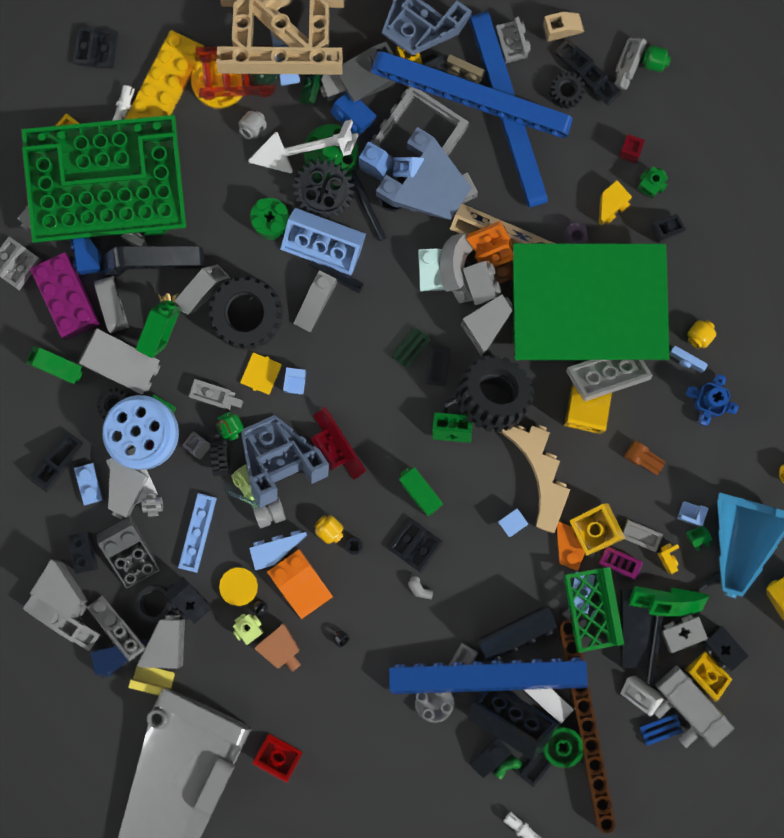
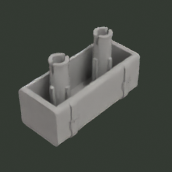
M677 665L655 684L664 695L663 701L654 712L655 715L660 719L673 707L691 724V728L678 738L686 748L699 736L703 737L713 748L734 729L724 714L709 701L692 682L690 677Z

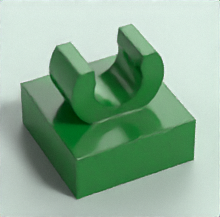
M704 525L686 532L687 539L697 551L700 550L699 545L705 544L706 547H709V541H712L711 534Z

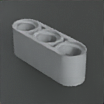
M111 276L94 281L109 333L127 329L128 323L114 277Z

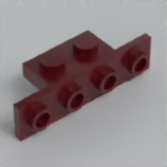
M322 408L313 416L322 432L314 435L311 440L327 460L330 471L344 464L353 480L364 474L366 469L327 408Z

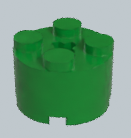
M275 198L258 200L250 214V220L255 232L266 240H275L285 234L289 219L286 206ZM273 216V219H271L270 222H268L267 218Z
M559 725L544 748L543 754L556 767H572L582 757L583 743L580 736L573 729ZM560 743L565 744L566 749L564 751L562 749L558 751Z

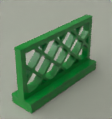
M599 568L563 575L577 653L624 645L611 568ZM590 574H595L596 576L594 586L586 581ZM575 577L581 581L576 590L571 586L570 578ZM583 585L591 589L587 598L579 593ZM594 592L600 598L597 606L590 601ZM577 596L584 600L580 609L574 604ZM587 604L595 609L590 617L583 612ZM598 612L603 615L601 625L593 620ZM580 615L588 620L584 628L578 625L577 620ZM591 623L598 628L594 636L587 632ZM601 631L606 634L608 643L602 644L597 640ZM586 635L591 641L587 647L582 648L581 639Z

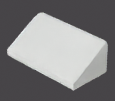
M637 676L628 677L620 693L649 716H652L664 699V696Z

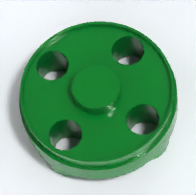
M335 124L322 125L310 133L305 143L333 137V135L340 133L342 126ZM357 142L351 154L343 156L340 146L335 145L304 152L305 163L309 165L310 159H313L316 163L318 157L321 158V161L328 157V162L335 158L336 165L342 162L341 168H348L347 175L355 169L358 161ZM346 157H350L353 159V162L345 164L343 160ZM314 173L317 178H323L320 173ZM327 173L325 180H329L330 173Z

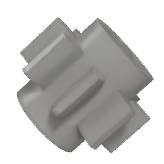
M157 493L146 494V498L142 499V512L148 513L149 517L159 516L158 512L163 511L162 497H157Z

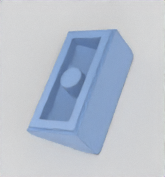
M394 157L393 177H414L424 158Z

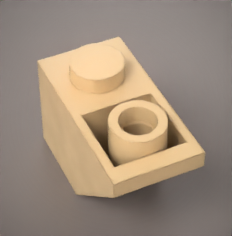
M560 12L545 16L543 27L547 42L584 33L580 15L577 13Z

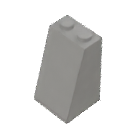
M99 329L93 331L77 363L141 395L149 391L152 385L150 379L152 375L156 376L160 369V365H158L160 360L152 359L136 351V348Z

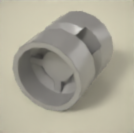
M277 497L276 501L261 508L258 504L252 505L260 529L269 526L271 521L278 523L286 520L279 497Z

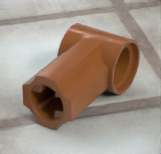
M635 440L624 456L631 463L642 466L656 476L666 463V461L650 452L645 445Z

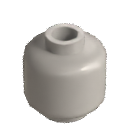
M248 111L238 123L240 134L247 139H257L267 126L264 115L259 111Z

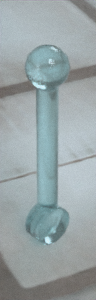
M232 491L229 492V495L251 504L253 508L258 507L255 500L252 501Z

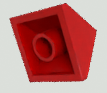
M268 734L252 764L287 783L303 752Z

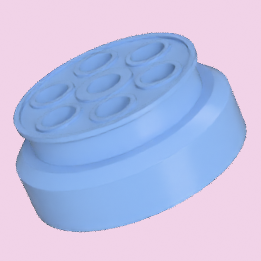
M136 395L119 401L112 407L104 421L103 441L108 453L116 462L128 468L147 470L161 465L172 455L178 442L179 428L173 412L163 402L149 396ZM141 408H145L146 415L140 418L138 412ZM126 413L127 420L121 423L120 416ZM158 421L160 427L157 431L154 432L152 430V424ZM139 426L141 429V433L139 436L135 437L133 434V430L135 427ZM120 431L122 439L116 442L115 434ZM153 440L154 448L149 451L147 449V443L148 441ZM134 445L136 451L134 455L130 456L128 448Z

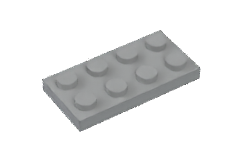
M589 360L570 366L566 371L584 402L651 380L652 374L643 360Z

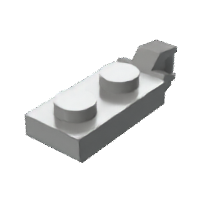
M628 38L615 70L617 73L615 85L621 90L627 89L630 80L634 76L647 43L644 38Z
M194 379L188 396L189 398L229 410L231 406L241 408L243 404L242 400L234 398L235 393L231 392V390Z

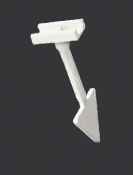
M348 120L344 122L340 133L333 135V137L284 148L279 134L275 132L249 159V162L292 173L293 168L288 156L333 145L340 146L343 156L350 155L357 141L358 134L351 133L350 129L353 121Z

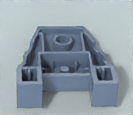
M393 0L382 34L413 56L457 36L469 22L472 11L458 0H456L444 16L422 0Z
M417 127L407 142V149L420 158H424L421 166L414 177H407L403 185L386 175L376 190V196L394 207L410 209V211H418L451 220L471 190V187L436 139Z
M276 415L244 428L241 432L250 490L260 508L277 500L275 482L303 470L311 484L328 477L329 464L321 451L307 443L304 437L298 436L290 426Z

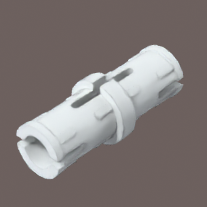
M123 85L121 96L116 103L117 108L113 121L126 118L128 110L131 108L130 103L134 88Z
M512 812L508 813L505 817L506 819L503 820L504 823L516 831V835L519 837L542 838L528 827V823L522 822Z

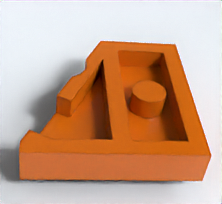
M558 522L557 545L559 564L578 571L585 552L573 527Z

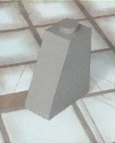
M218 264L202 268L176 298L175 302L182 312L187 314L194 313L212 296L215 290L217 291L220 288L219 285L223 282L226 283L231 277Z
M111 459L108 509L112 510V515L122 519L123 516L128 518L149 476L135 469L125 467Z

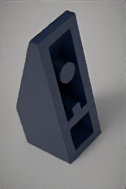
M151 638L140 640V642L146 647ZM117 646L90 653L95 676L101 675L102 678L112 676L113 671L118 670L129 661Z

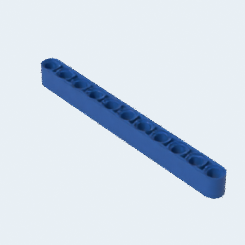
M484 11L471 15L469 19L490 88L515 96L489 12ZM500 117L528 207L531 208L548 203L547 194L525 126Z
M379 51L376 53L371 68L372 73L383 78L560 138L568 137L573 118L565 113L386 52Z

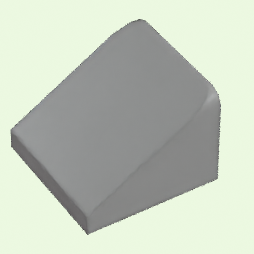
M193 431L182 444V447L200 460L209 450L210 443Z

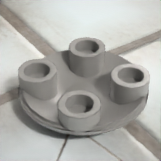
M451 692L417 693L415 707L422 719L437 723L450 716L454 708V698Z

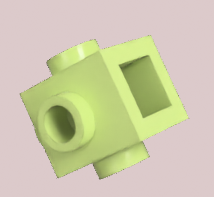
M242 614L235 620L236 624L233 626L235 629L233 633L239 641L243 639L246 645L264 633L260 628L262 623L256 615L252 617L251 614L247 616ZM246 624L250 626L249 631L245 630Z

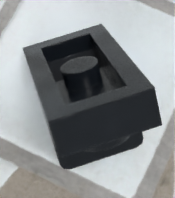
M436 52L422 59L424 66L448 73L444 65L445 60L441 54Z
M678 214L656 221L651 225V230L659 244L686 231Z

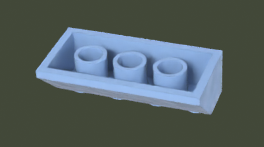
M295 208L288 219L280 250L352 275L366 234Z

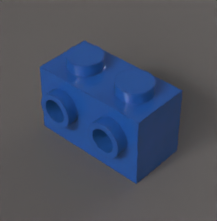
M347 92L334 103L330 111L335 119L339 120L342 124L345 121L352 120L353 124L350 131L352 134L357 133L358 137L372 126L376 115L361 100L353 102Z

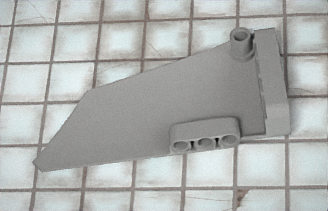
M163 688L147 717L148 728L118 838H201L252 729L250 726L170 689ZM155 713L162 716L160 724L156 723L153 719Z

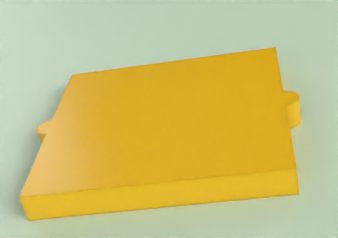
M252 353L240 383L253 388V391L258 390L270 395L282 364L271 360L268 356L263 357Z

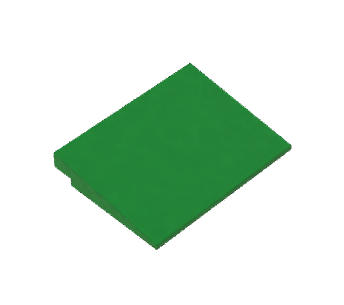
M175 115L22 129V150L32 243L186 228Z
M513 244V360H669L666 244Z

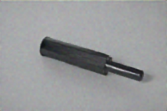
M314 261L310 262L311 267L332 276L337 280V283L357 293L362 291L364 283L332 267L326 268Z

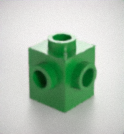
M653 166L650 171L646 169L640 179L643 181L637 189L653 199L657 192L662 193L668 184L665 182L668 176H666L664 170Z

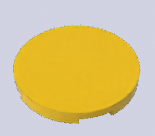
M212 52L200 58L194 65L191 75V86L194 94L203 104L212 108H226L237 103L244 95L247 88V74L218 73L216 65L218 55Z

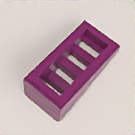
M610 547L605 548L599 562L600 565L610 567L611 570L635 581L643 566L641 560ZM610 553H613V558L609 564L607 563V560L610 556ZM619 556L621 559L616 567L614 564ZM626 559L628 560V563L626 565L625 570H623L621 568ZM632 563L636 564L633 569V572L630 573L629 570L632 566Z

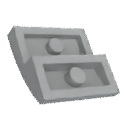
M8 237L0 247V277L20 290L32 275L30 268L40 264L42 260L14 239Z

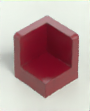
M627 134L618 157L636 163L640 157L645 140Z

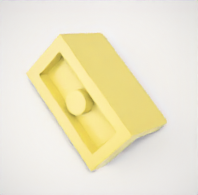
M137 664L134 678L131 679L129 688L160 695L163 688L171 690L175 673L160 668H141Z

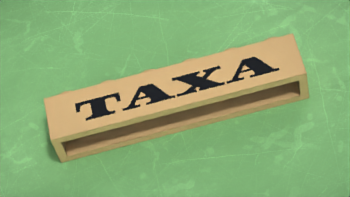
M464 204L460 205L450 227V230L457 233L466 232V234L501 221L513 244H555Z

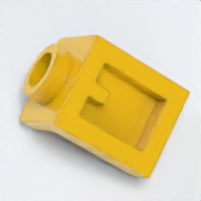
M669 543L661 547L662 551L657 553L668 574L679 571L675 556L670 555L672 551L679 548L678 544L672 545Z

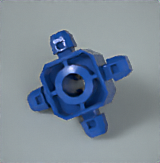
M717 374L714 377L713 383L709 382L701 386L699 390L697 387L689 386L685 392L687 397L691 399L696 398L693 405L696 411L702 413L698 419V424L706 427L712 419L710 417L715 418L722 415L725 410L726 413L736 414L739 406L732 401L729 402L731 397L729 390L722 387L726 381L724 375Z

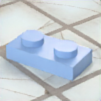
M94 463L74 468L83 504L86 506L103 501Z

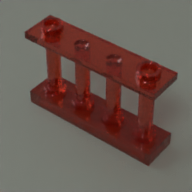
M253 45V47H271V45ZM197 47L195 49L194 58L195 61L202 63L205 87L200 88L199 98L212 100L215 97L260 95V97L265 98L274 94L276 85H268L267 74H260L261 86H250L249 74H241L242 86L231 87L230 74L222 73L223 87L212 88L210 62L218 59L217 47Z

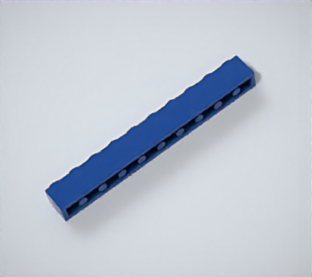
M571 658L567 662H562V659H551V662L534 659L531 660V663H523V660H512L511 664H503V661H492V664H484V662L477 661L472 662V665L454 662L452 666H445V663H434L433 666L425 667V664H414V667L397 664L394 665V668H389L390 693L416 694L588 688L586 661H582V658Z

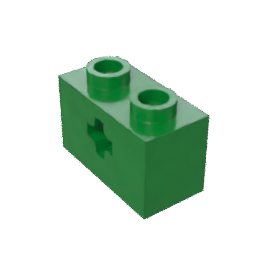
M434 412L433 440L471 443L473 422L466 420V415Z

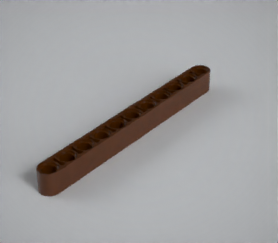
M562 620L559 623L558 631L564 662L570 661L571 658H582V661H584L583 652L577 653V649L573 653L567 651V645L571 642L575 643L573 630L569 634H565L563 631V626L566 623L572 625L571 620ZM588 683V688H583L579 692L575 691L574 688H570L578 735L583 743L582 756L595 823L602 833L609 834L614 831L616 823ZM580 701L587 702L586 710L580 711L578 709ZM585 720L591 721V728L588 730L582 729V723ZM588 740L595 741V746L591 750L586 749V742ZM597 759L599 761L598 767L591 769L589 767L590 762ZM601 779L603 782L602 786L595 789L593 787L594 781ZM600 799L606 800V805L603 808L597 807V802ZM603 819H610L608 827H601Z

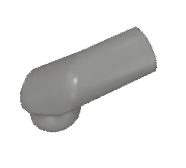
M411 577L408 585L414 596L432 600L433 590L424 589L420 584L419 577Z

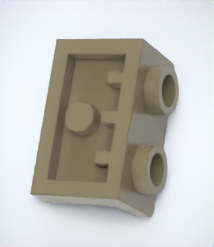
M449 55L447 59L446 70L448 74L480 84L484 69L453 55Z

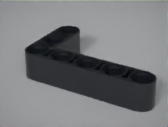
M198 246L116 247L101 257L104 278L111 276L119 277L127 270L198 269L205 266L203 247Z

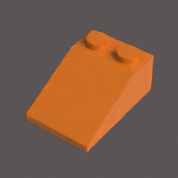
M300 549L267 571L301 619L333 597Z

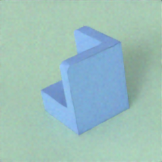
M286 367L283 391L302 395L304 393L306 370Z
M684 501L682 502L677 519L701 527L703 526L708 508Z
M515 509L497 522L508 537L513 536L528 525L518 509Z

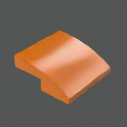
M501 221L467 234L466 239L476 252L475 258L478 263L489 261L490 264L492 263L496 267L513 260V243Z

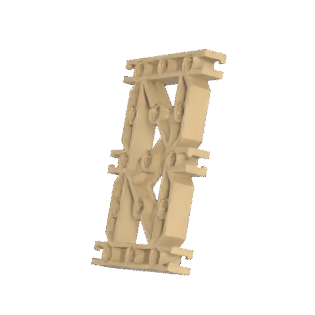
M220 0L221 7H233V47L217 46L218 59H216L218 73L342 75V48H329V8H344V0H310L309 39L290 22L287 15L278 11L281 7L290 5L292 0ZM254 16L272 31L275 38L282 40L288 47H253Z

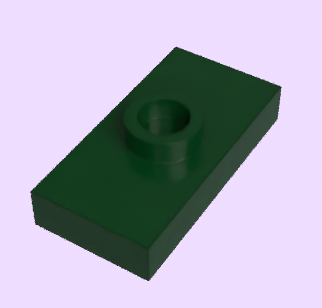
M323 74L306 75L299 99L300 103L304 105L315 103Z

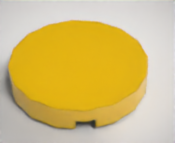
M237 567L230 569L224 573L220 580V594L231 605H246L257 594V578L246 568Z

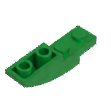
M635 586L629 598V605L647 608L651 615L683 616L702 611L709 595L672 587L669 592Z

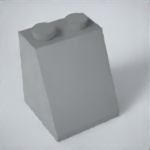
M502 294L462 320L461 325L481 357L485 355L511 315L513 305L509 298H504Z
M51 560L30 594L69 618L82 616L87 609L86 603L88 599L61 560Z
M180 615L165 616V619L159 621L138 663V667L180 668L183 666L185 619H180Z

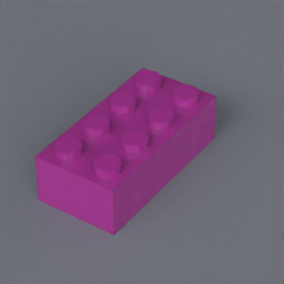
M65 252L30 268L63 339L68 340L100 325L76 270H74L73 263Z

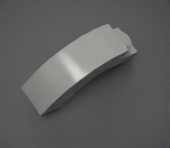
M466 232L453 235L447 240L442 248L439 261L442 284L446 292H453L458 303L473 301L463 271L465 260L473 250L466 239Z

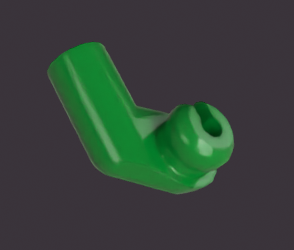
M514 756L507 757L497 767L494 776L503 779L507 770L519 769L521 761Z

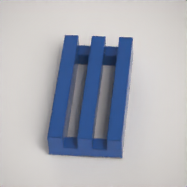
M676 713L639 726L647 746L683 733ZM672 719L674 720V723H671L669 725L663 726L661 728L655 729L647 733L645 732V730L648 728L654 727L656 725L662 724ZM674 727L677 728L676 730H673L671 732L665 733L663 735L648 740V737L652 735L658 734L660 732L666 731Z

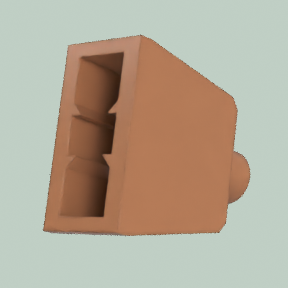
M282 624L255 647L256 651L278 669L283 664H286L293 672L301 665L294 657L300 649L285 624Z

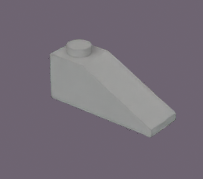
M319 270L293 323L294 325L311 333L337 284L335 278Z

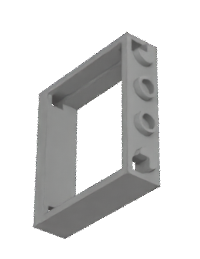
M410 87L409 90L406 89L402 93V100L399 105L395 104L393 106L390 118L382 122L379 134H374L370 141L372 144L380 147L413 98L457 126L442 147L447 156H449L468 128L469 122L423 91Z

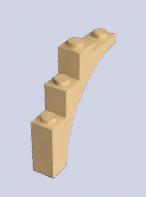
M538 424L535 427L531 426L529 432H526V428L519 425L507 431L503 429L502 432L498 433L513 442L525 455L537 481L539 506L534 527L555 533L570 489L566 488L567 485L562 482L556 481L555 484L552 483L560 461L556 460L557 456L553 454H542L550 432L546 431V427Z

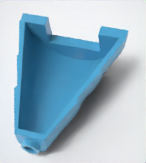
M719 493L717 505L721 587L726 596L736 598L737 595L743 596L763 570V565L777 549V545L784 537V510Z

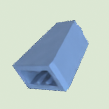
M368 141L359 156L360 170L381 182L386 175L397 181L398 177H393L394 161L385 150Z

